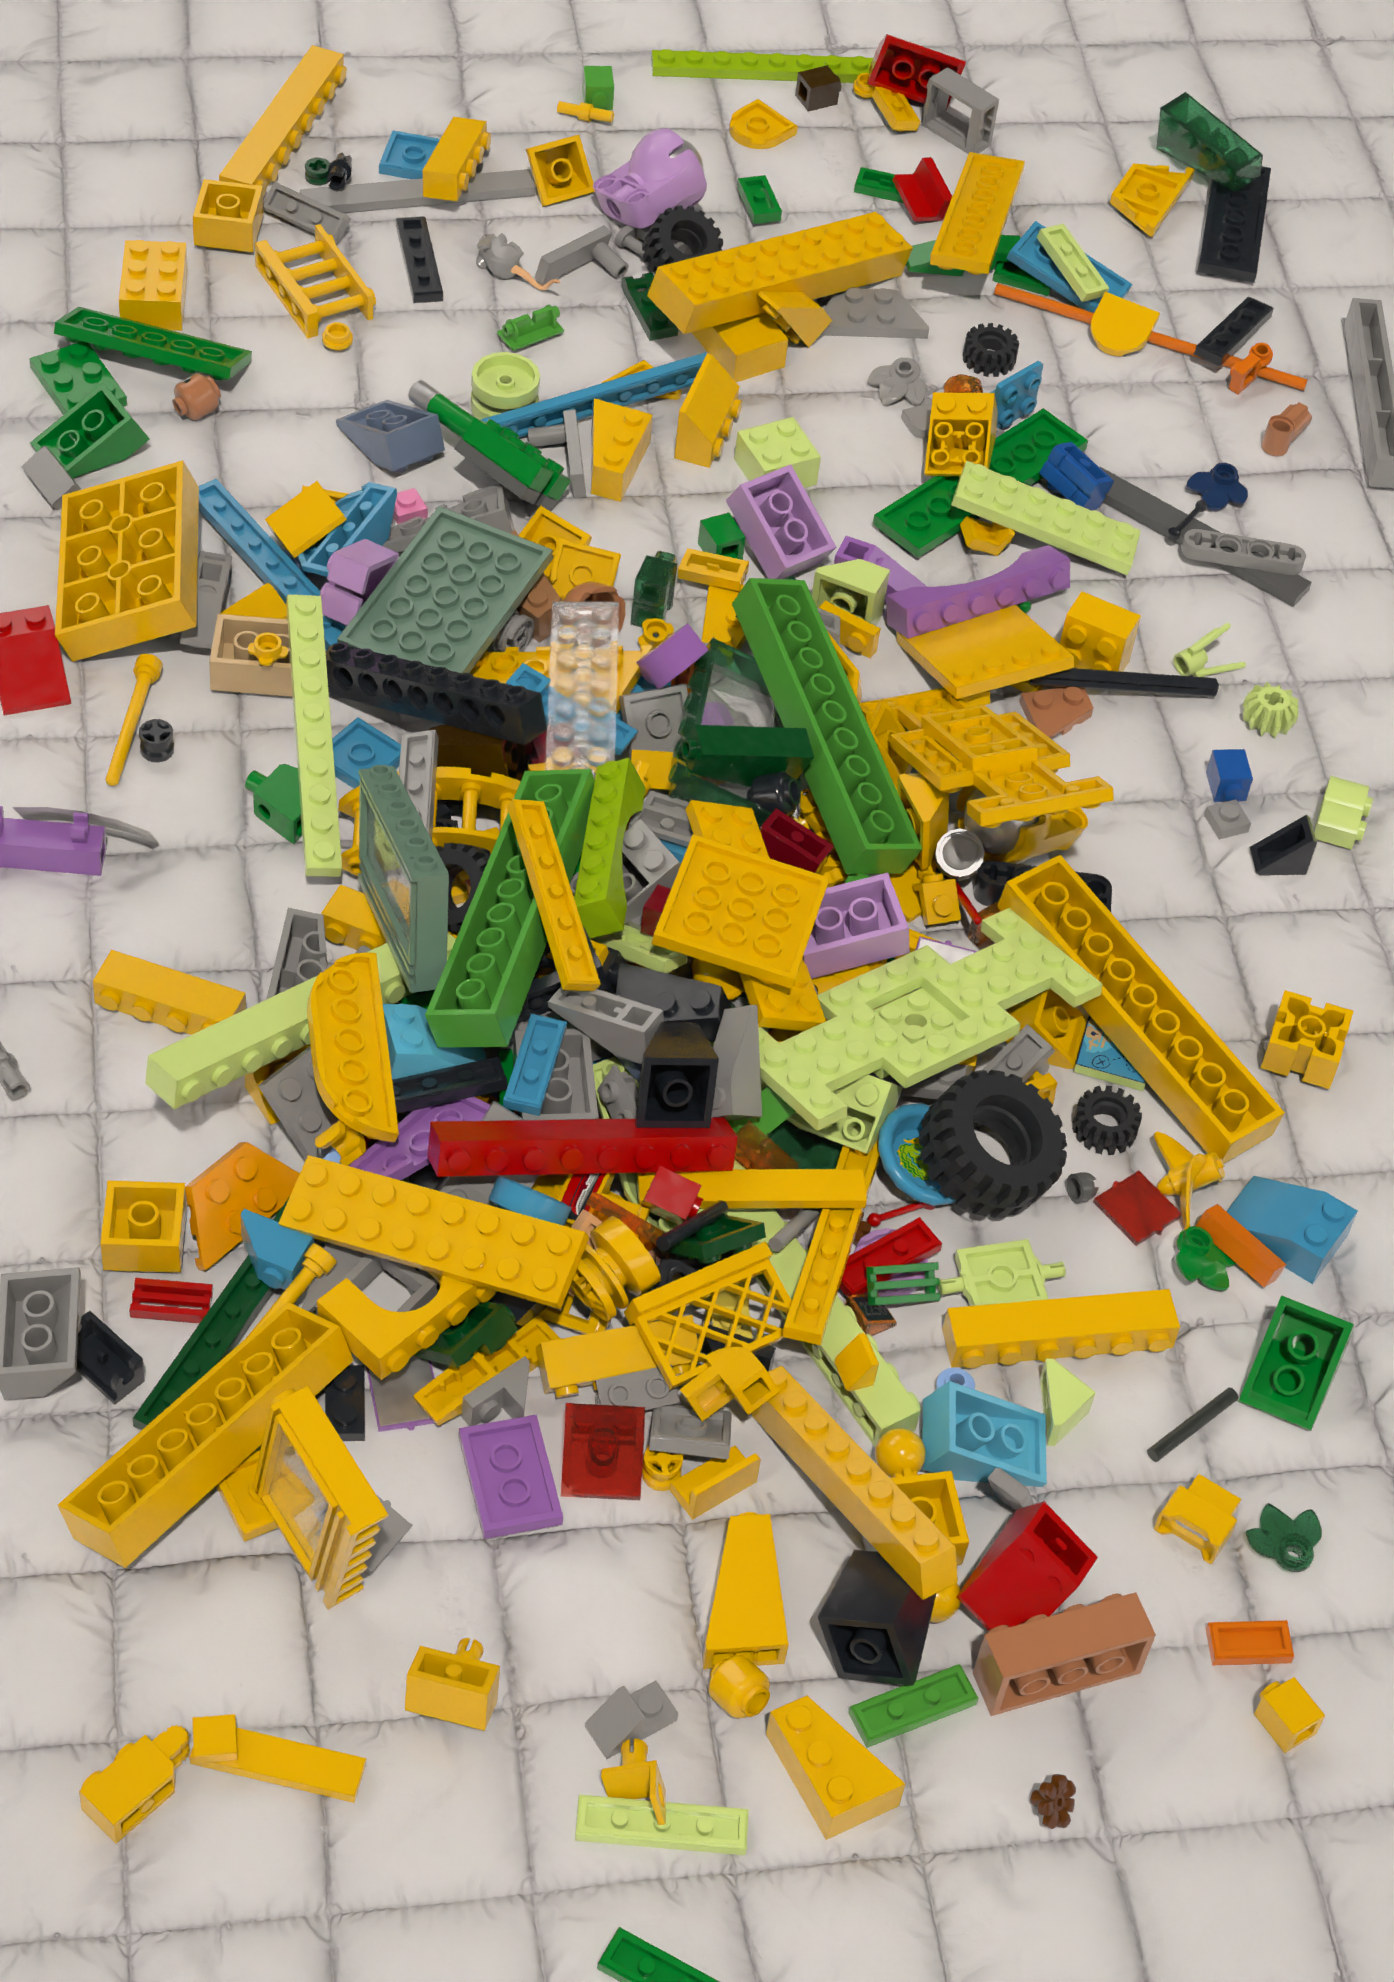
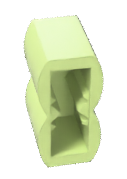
M1330 775L1314 830L1316 840L1351 850L1355 840L1362 841L1367 822L1361 821L1362 816L1368 817L1373 798L1367 797L1369 786Z

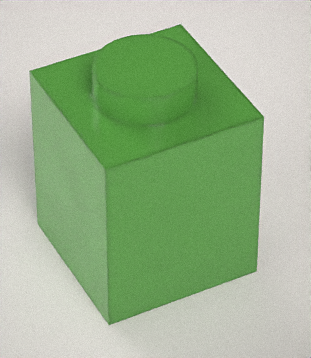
M612 66L583 67L582 93L584 103L593 104L594 108L613 110L614 80Z

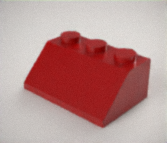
M886 34L880 41L871 62L867 84L891 90L895 94H903L909 99L925 104L929 79L947 67L961 75L966 61ZM950 95L948 97L947 108L952 98V96Z

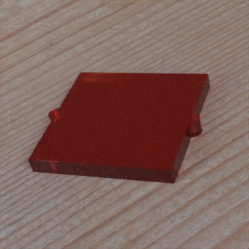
M1139 1170L1121 1182H1113L1110 1189L1095 1197L1093 1201L1135 1246H1138L1155 1234L1161 1235L1164 1228L1182 1216V1213Z

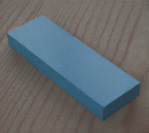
M535 1014L530 1015L505 1093L503 1107L540 1116L566 1033V1021Z

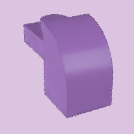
M687 623L656 648L645 654L636 663L640 667V672L644 679L660 689L704 655L708 648Z

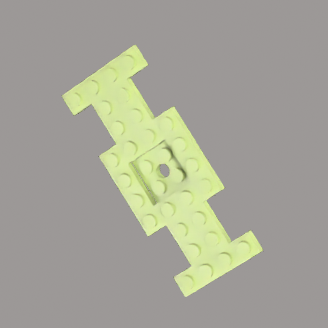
M1007 908L982 920L981 932L995 942L991 946L949 964L932 948L926 945L817 995L824 1017L828 1021L780 1043L762 1027H758L760 1077L763 1082L818 1131L847 1117L848 1105L832 1091L872 1072L880 1079L891 1075L906 1089L1018 1035L1020 1022L1006 1012L1005 1009L1048 989H1052L1075 1008L1100 996L1103 984L1014 911Z

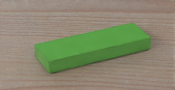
M958 1664L916 1680L913 1686L903 1685L850 1706L848 1713L866 1748L973 1707L977 1705L979 1698L961 1665Z

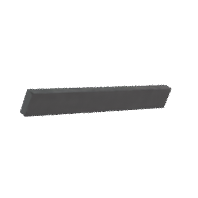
M1100 467L1114 480L1112 487L1105 494L1106 497L1103 500L1107 505L1166 537L1169 528L1177 527L1188 516L1183 511ZM1193 518L1181 531L1179 539L1173 541L1182 545L1185 533L1191 529L1219 531ZM1220 547L1223 551L1235 552L1230 547ZM1252 552V554H1253L1254 556H1257V557H1260V558H1264V557H1265V556L1259 554L1258 552ZM1215 563L1293 607L1310 590L1312 583L1298 574L1284 575Z

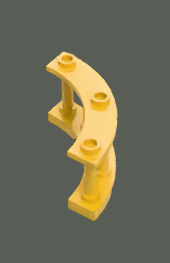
M437 767L432 841L435 847H444V843H461L485 848L491 854L499 835L476 830L477 803L501 810V831L508 814L507 806L514 799L521 781L493 772L491 777L471 774V768ZM360 786L341 797L338 805L339 811L354 818L352 848L341 854L342 869L358 876V873H361L359 869V863H361L359 859ZM437 800L463 801L462 828L436 827Z

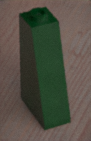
M695 725L681 743V753L683 758L686 759L689 773L751 787V783L756 776L781 771L797 780L814 759L806 728Z

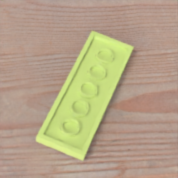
M966 461L962 469L951 504L1125 575H1128L1132 567L1141 530L1134 528L1128 523L1116 521L1098 511H1091L1076 505L1071 500L1061 499L1046 493L1041 488L1031 487L1011 476L1001 475L987 469L983 465L974 464Z

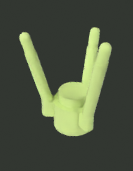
M1226 623L1220 628L1213 629L1192 646L1175 654L1173 662L1177 672L1181 676L1193 675L1194 677H1204L1245 668V662L1204 668L1208 662V656L1203 648L1230 629L1231 625Z

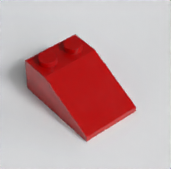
M49 605L0 613V703L4 716L71 704L60 647L55 637V625Z

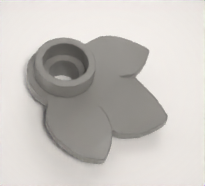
M899 358L891 365L877 367L871 372L867 381L868 384L879 386V395L884 406H888L903 397L912 405L919 406L926 394V385L919 377L920 367L911 358Z

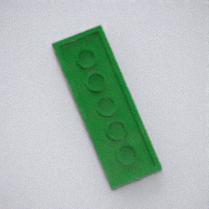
M77 307L57 320L54 327V334L64 336V339L69 342H87L93 344L99 350L114 349L122 351L124 356L130 358H149L157 365L165 366L172 364L180 366L182 371L188 373L210 374L212 379L219 381L231 379L251 363L252 351L83 307Z

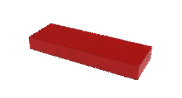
M919 1217L849 1255L839 1288L851 1301L853 1297H859L868 1291L866 1267L920 1263L941 1251L942 1242ZM900 1273L876 1274L877 1282L887 1281Z

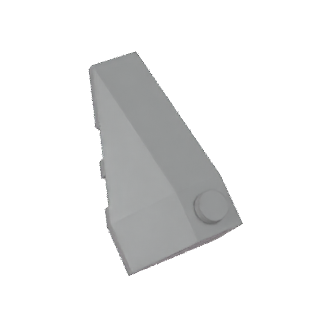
M496 484L463 495L464 502L448 508L446 504L440 506L508 533L515 530L502 484ZM414 517L391 527L389 538L383 544V547L395 552H404L430 517L426 519Z

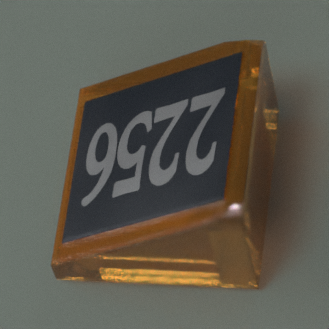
M868 1294L847 1297L846 1305L850 1306L854 1311L857 1323L865 1334L874 1336L897 1325L886 1305H868Z

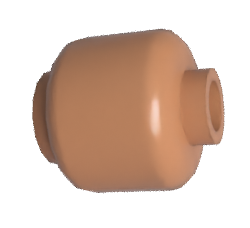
M197 373L175 386V398L172 400V403L180 416L186 415L195 421L218 408V399L221 398V393L217 384L210 376L205 377Z

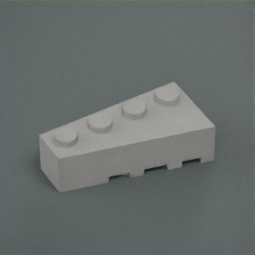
M288 907L267 999L301 984L327 969L323 915Z

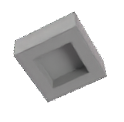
M1236 799L1206 807L1204 817L1219 840L1249 832L1251 822Z

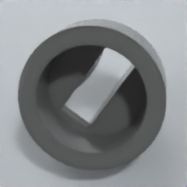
M1087 1172L1070 1174L1066 1182L1070 1199L1075 1203H1080L1096 1196L1098 1187H1095L1093 1182L1096 1178Z

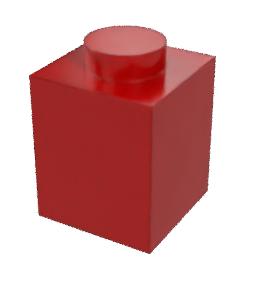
M659 1166L641 1206L649 1208L650 1212L679 1225L687 1217L691 1218L697 1214L703 1198L697 1196L702 1185Z

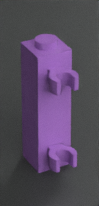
M0 806V867L101 876L107 850L105 826L89 825L88 813L76 812L73 814L74 824L4 818L3 806Z

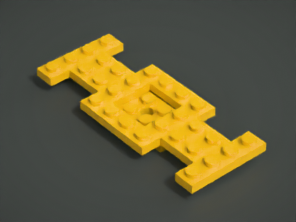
M945 688L884 698L899 722L909 730L890 734L891 748L942 792L954 793L960 791L961 787L974 785L985 794L986 798L967 801V815L982 827L995 828L1000 826L1002 822L1011 820L1030 821L1035 816L1042 814L1062 815L1067 813L1068 809L1079 807L1093 809L1101 806V803L1114 801L1113 787L1099 776L1065 782L1055 773L1058 772V769L1070 767V753L1016 711L997 715L985 706L990 704V691L956 699ZM882 699L859 704L868 724L878 701Z

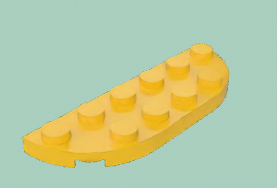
M372 952L350 954L335 960L334 965L327 968L323 973H319L308 997L307 1018L315 1084L326 1106L347 1126L370 1139L395 1142L399 1135L377 955Z

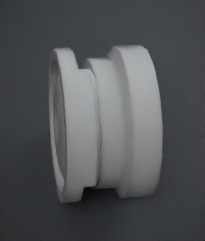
M515 610L489 648L505 652L506 647H519V652H523L532 638L534 620L527 615H519V612Z
M955 829L944 834L937 843L935 852L936 866L939 871L947 878L957 881L966 880L975 875L981 867L984 857L983 843L979 837L965 829Z

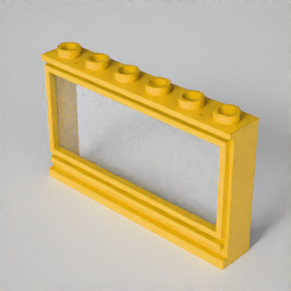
M307 1385L298 1391H295L294 1388L285 1390L272 1400L273 1405L269 1409L253 1489L255 1492L259 1491V1497L310 1580L316 1579V1590L320 1591L323 1589L325 1593L323 1603L329 1610L363 1590L364 1586L361 1582L364 1579L361 1573L368 1568L365 1561L372 1556L368 1549L376 1544L372 1536L380 1531L377 1523L387 1518L389 1514Z

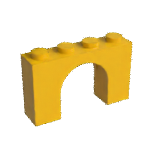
M427 1271L440 1285L436 1296L425 1306L416 1310L395 1312L376 1305L348 1278H345L317 1300L318 1316L341 1327L350 1351L378 1378L383 1380L391 1372L400 1371L407 1364L409 1358L422 1348L427 1349L433 1345L439 1335L451 1325L455 1326L461 1323L471 1309L480 1302L484 1303L490 1300L496 1291Z

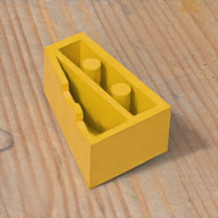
M594 398L591 494L619 502L622 501L650 444L652 414Z
M808 1695L770 1711L766 1736L826 1840L900 1805L906 1784Z

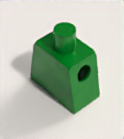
M280 764L268 777L256 770L252 771L246 779L245 788L253 792L254 814L290 843L295 844L302 837L298 768L287 764Z

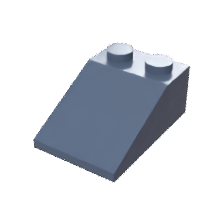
M385 400L336 419L337 426L376 466L389 469L393 473L407 470L409 468L408 465L412 463L432 460L434 454L445 450L438 414L394 401Z

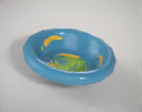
M922 1103L900 1106L887 1115L879 1130L878 1151L884 1170L897 1188L916 1201L933 1206L955 1202L956 1200L951 1196L946 1198L939 1191L941 1186L936 1180L932 1182L927 1173L930 1168L927 1163L923 1164L920 1151L924 1146L919 1144V1131L922 1129L921 1122L924 1114L929 1110L930 1106Z

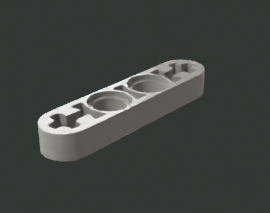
M1202 529L1187 531L1181 546L1182 553L1193 560L1284 575L1299 574L1302 571L1306 558L1305 551L1293 544ZM1220 547H1230L1234 549L1235 552H1226L1223 551ZM1252 552H1261L1267 557L1260 558L1254 556Z

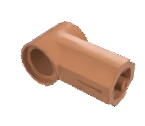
M1300 402L1295 405L1290 404L1280 415L1270 417L1261 443L1262 449L1267 454L1283 456L1287 453L1290 443L1311 423L1312 415L1309 413L1308 407Z

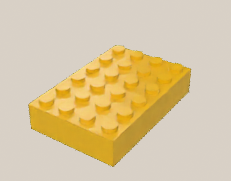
M183 460L62 495L55 637L72 662L196 627L199 486Z

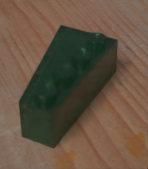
M1184 92L1160 108L1156 149L1194 168L1196 171L1234 192L1261 175L1263 154L1187 92Z

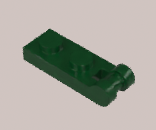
M645 273L640 278L635 279L633 276L623 277V292L649 341L678 336L677 326L647 296L654 278L653 273Z

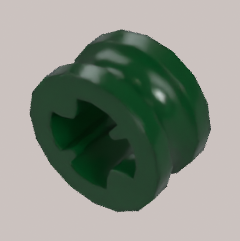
M318 157L307 160L305 163L306 181L316 186L327 184L326 180L329 174L330 162Z

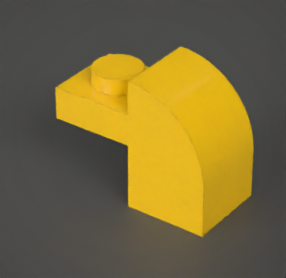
M725 1347L708 1354L704 1358L710 1367L680 1388V1391L702 1422L733 1398L749 1415L780 1392L762 1363L752 1352L742 1347Z

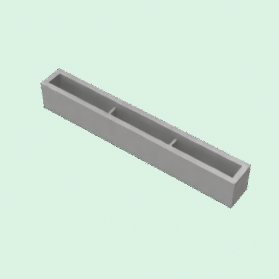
M1352 298L1344 327L1368 485L1380 488H1394V373L1382 300Z

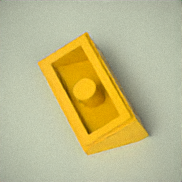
M266 583L220 614L287 619V607L274 587Z

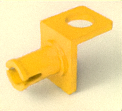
M630 1739L626 1740L621 1746L622 1766L601 1770V1778L607 1796L625 1799L650 1797L658 1825L666 1824V1789L657 1760L647 1761L648 1745L643 1740L634 1739L633 1752H631Z

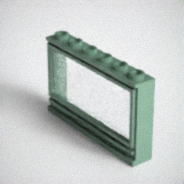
M375 765L368 769H359V776L361 778L359 793V859L361 863H359V869L361 873H358V882L410 993L435 990L447 962L449 873L395 767Z

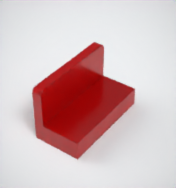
M924 157L913 174H896L893 182L914 221H943L952 195L933 158Z

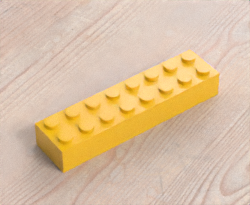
M286 1302L57 1505L73 1539L126 1568L262 1444L269 1409L273 1405L272 1400L277 1395L290 1388L298 1391L308 1385L315 1396L354 1361L341 1327L290 1302Z

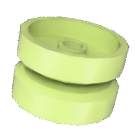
M510 352L492 353L482 357L474 364L471 376L472 392L470 407L473 416L481 420L539 402L540 374L538 367L530 359Z

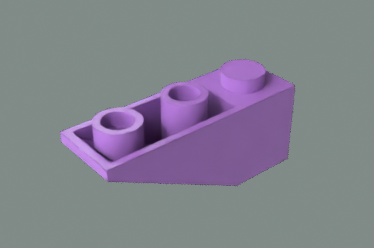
M845 536L834 558V564L862 559L889 569L890 574L886 595L911 587H928L876 545L849 536Z

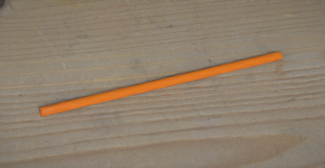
M997 283L994 290L995 295L1091 324L1094 315L1093 312ZM1154 331L1147 341L1200 358L1194 355L1197 345ZM1230 356L1222 366L1232 368L1238 360L1243 361L1244 359ZM1267 366L1260 368L1257 373L1258 377L1303 391L1308 379Z

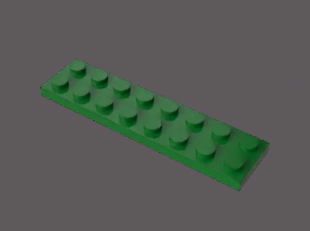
M1043 408L995 438L989 470L1004 476H1011L1017 481L1030 486L1043 478L1039 472L1056 445L1072 442L1083 452L1087 448L1088 440ZM935 476L874 514L873 525L915 557L919 558L961 531L960 524L966 516L977 520L981 517L951 505L960 476Z

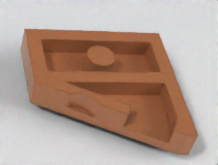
M1061 687L1021 693L1020 705L1027 720L1049 738L1054 737L1058 733L1066 734L1072 730L1074 725L1081 724L1092 717L1094 709L1085 688Z

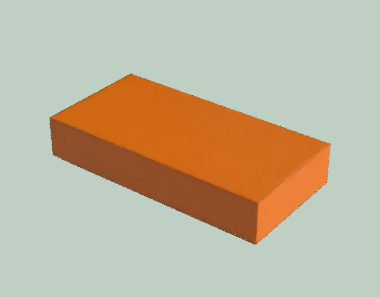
M1287 1620L1208 1622L1206 1635L1212 1666L1292 1663L1294 1659Z

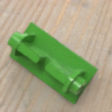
M546 305L544 308L533 311L532 318L525 314L514 319H508L506 324L502 326V329L497 331V334L512 351L563 333L564 329L556 321L560 317L558 307Z

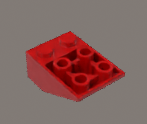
M1043 1501L1016 1510L956 1597L988 1631L1001 1625L1013 1627L1024 1624L1028 1619L1043 1614L1049 1617L1080 1586L1098 1557L1052 1508Z

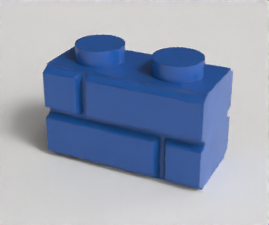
M1072 442L1056 445L1039 472L1047 480V486L1052 491L1061 493L1066 499L1091 511L1100 507L1106 497L1105 494L1109 492L1114 483V480Z

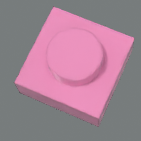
M415 488L397 493L393 518L397 525L414 517L428 518V508Z

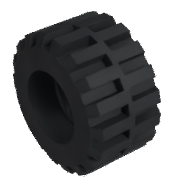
M682 205L675 206L674 210L671 207L666 209L663 214L661 213L657 217L642 244V251L645 252L642 257L644 262L649 263L647 266L648 271L656 273L659 266L722 251L723 239L718 238L721 231L719 227L715 228L713 226L715 221L711 217L707 219L704 216L705 212L701 210L699 212L694 211V207L691 206L683 209ZM672 240L681 241L691 249L693 255H687L679 251L674 246Z
M444 843V847L436 846V849L449 873L448 932L459 933L491 854L489 850L461 843ZM462 870H465L470 879L471 889L466 902L458 908L452 899L451 888L455 877Z

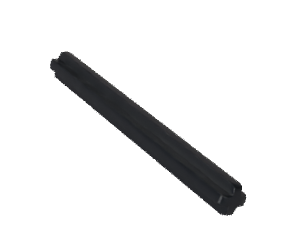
M1071 668L1029 680L1031 685L1078 687L1215 697L1219 689V683L1216 678Z

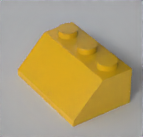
M708 353L679 410L674 458L710 468L715 456H721L724 447L723 438H729L733 427V417H739L742 400L738 399L740 386L718 360Z

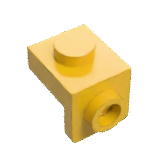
M968 516L960 524L967 547L974 551H983L995 556L1001 553L1015 535L1014 530L995 522L990 524Z
M943 873L922 876L923 883L913 884L914 891H919L924 925L961 920L955 879H944Z

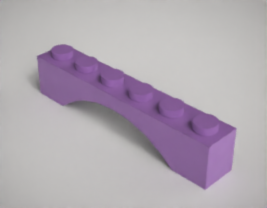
M1047 545L1022 553L1008 568L984 579L950 586L911 587L886 595L887 625L908 639L1070 588V558Z

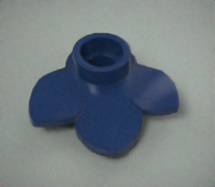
M1218 463L1210 472H1197L1189 478L1186 484L1188 490L1202 494L1201 500L1207 503V509L1211 511L1222 510L1230 501L1243 505L1248 497L1247 488L1239 482L1237 469L1229 463Z

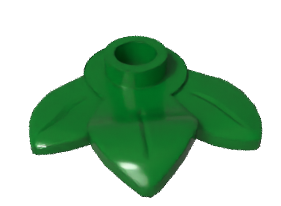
M1191 1226L1181 1231L1176 1239L1177 1247L1180 1250L1176 1256V1263L1181 1274L1191 1282L1200 1279L1204 1285L1211 1289L1227 1290L1229 1288V1278L1226 1267L1234 1266L1236 1263L1213 1243L1211 1235L1203 1228Z

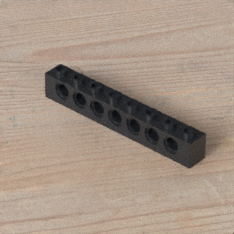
M335 643L325 651L329 695L526 745L547 730L540 692L528 690L523 686L500 683L494 679L487 680L475 677L470 673L451 671L445 667L426 665L421 661L397 658L396 655L373 652L371 649L350 647L347 643Z

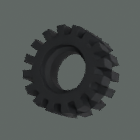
M983 323L978 324V328L974 326L966 334L962 355L963 362L967 363V368H974V373L976 374L982 371L984 372L983 376L989 377V373H993L994 377H999L1001 372L1004 376L1008 374V370L1012 371L1016 364L1019 349L1017 335H1011L1012 330L1009 328L1004 331L1003 325L998 324L997 328L993 327V323H988L987 327Z
M1106 1085L1105 1091H1102L1100 1086H1096L1093 1089V1093L1090 1090L1084 1092V1096L1080 1097L1072 1122L1074 1123L1073 1133H1077L1076 1139L1079 1143L1086 1140L1084 1147L1090 1150L1092 1146L1097 1147L1095 1153L1101 1155L1103 1149H1107L1108 1155H1114L1116 1148L1119 1153L1125 1152L1127 1146L1130 1148L1134 1140H1136L1142 1119V1112H1139L1141 1108L1139 1103L1133 1104L1134 1097L1129 1094L1125 1098L1123 1096L1125 1090L1118 1088L1117 1093L1112 1092L1113 1086ZM1099 1114L1110 1115L1117 1119L1120 1125H1103L1094 1116Z

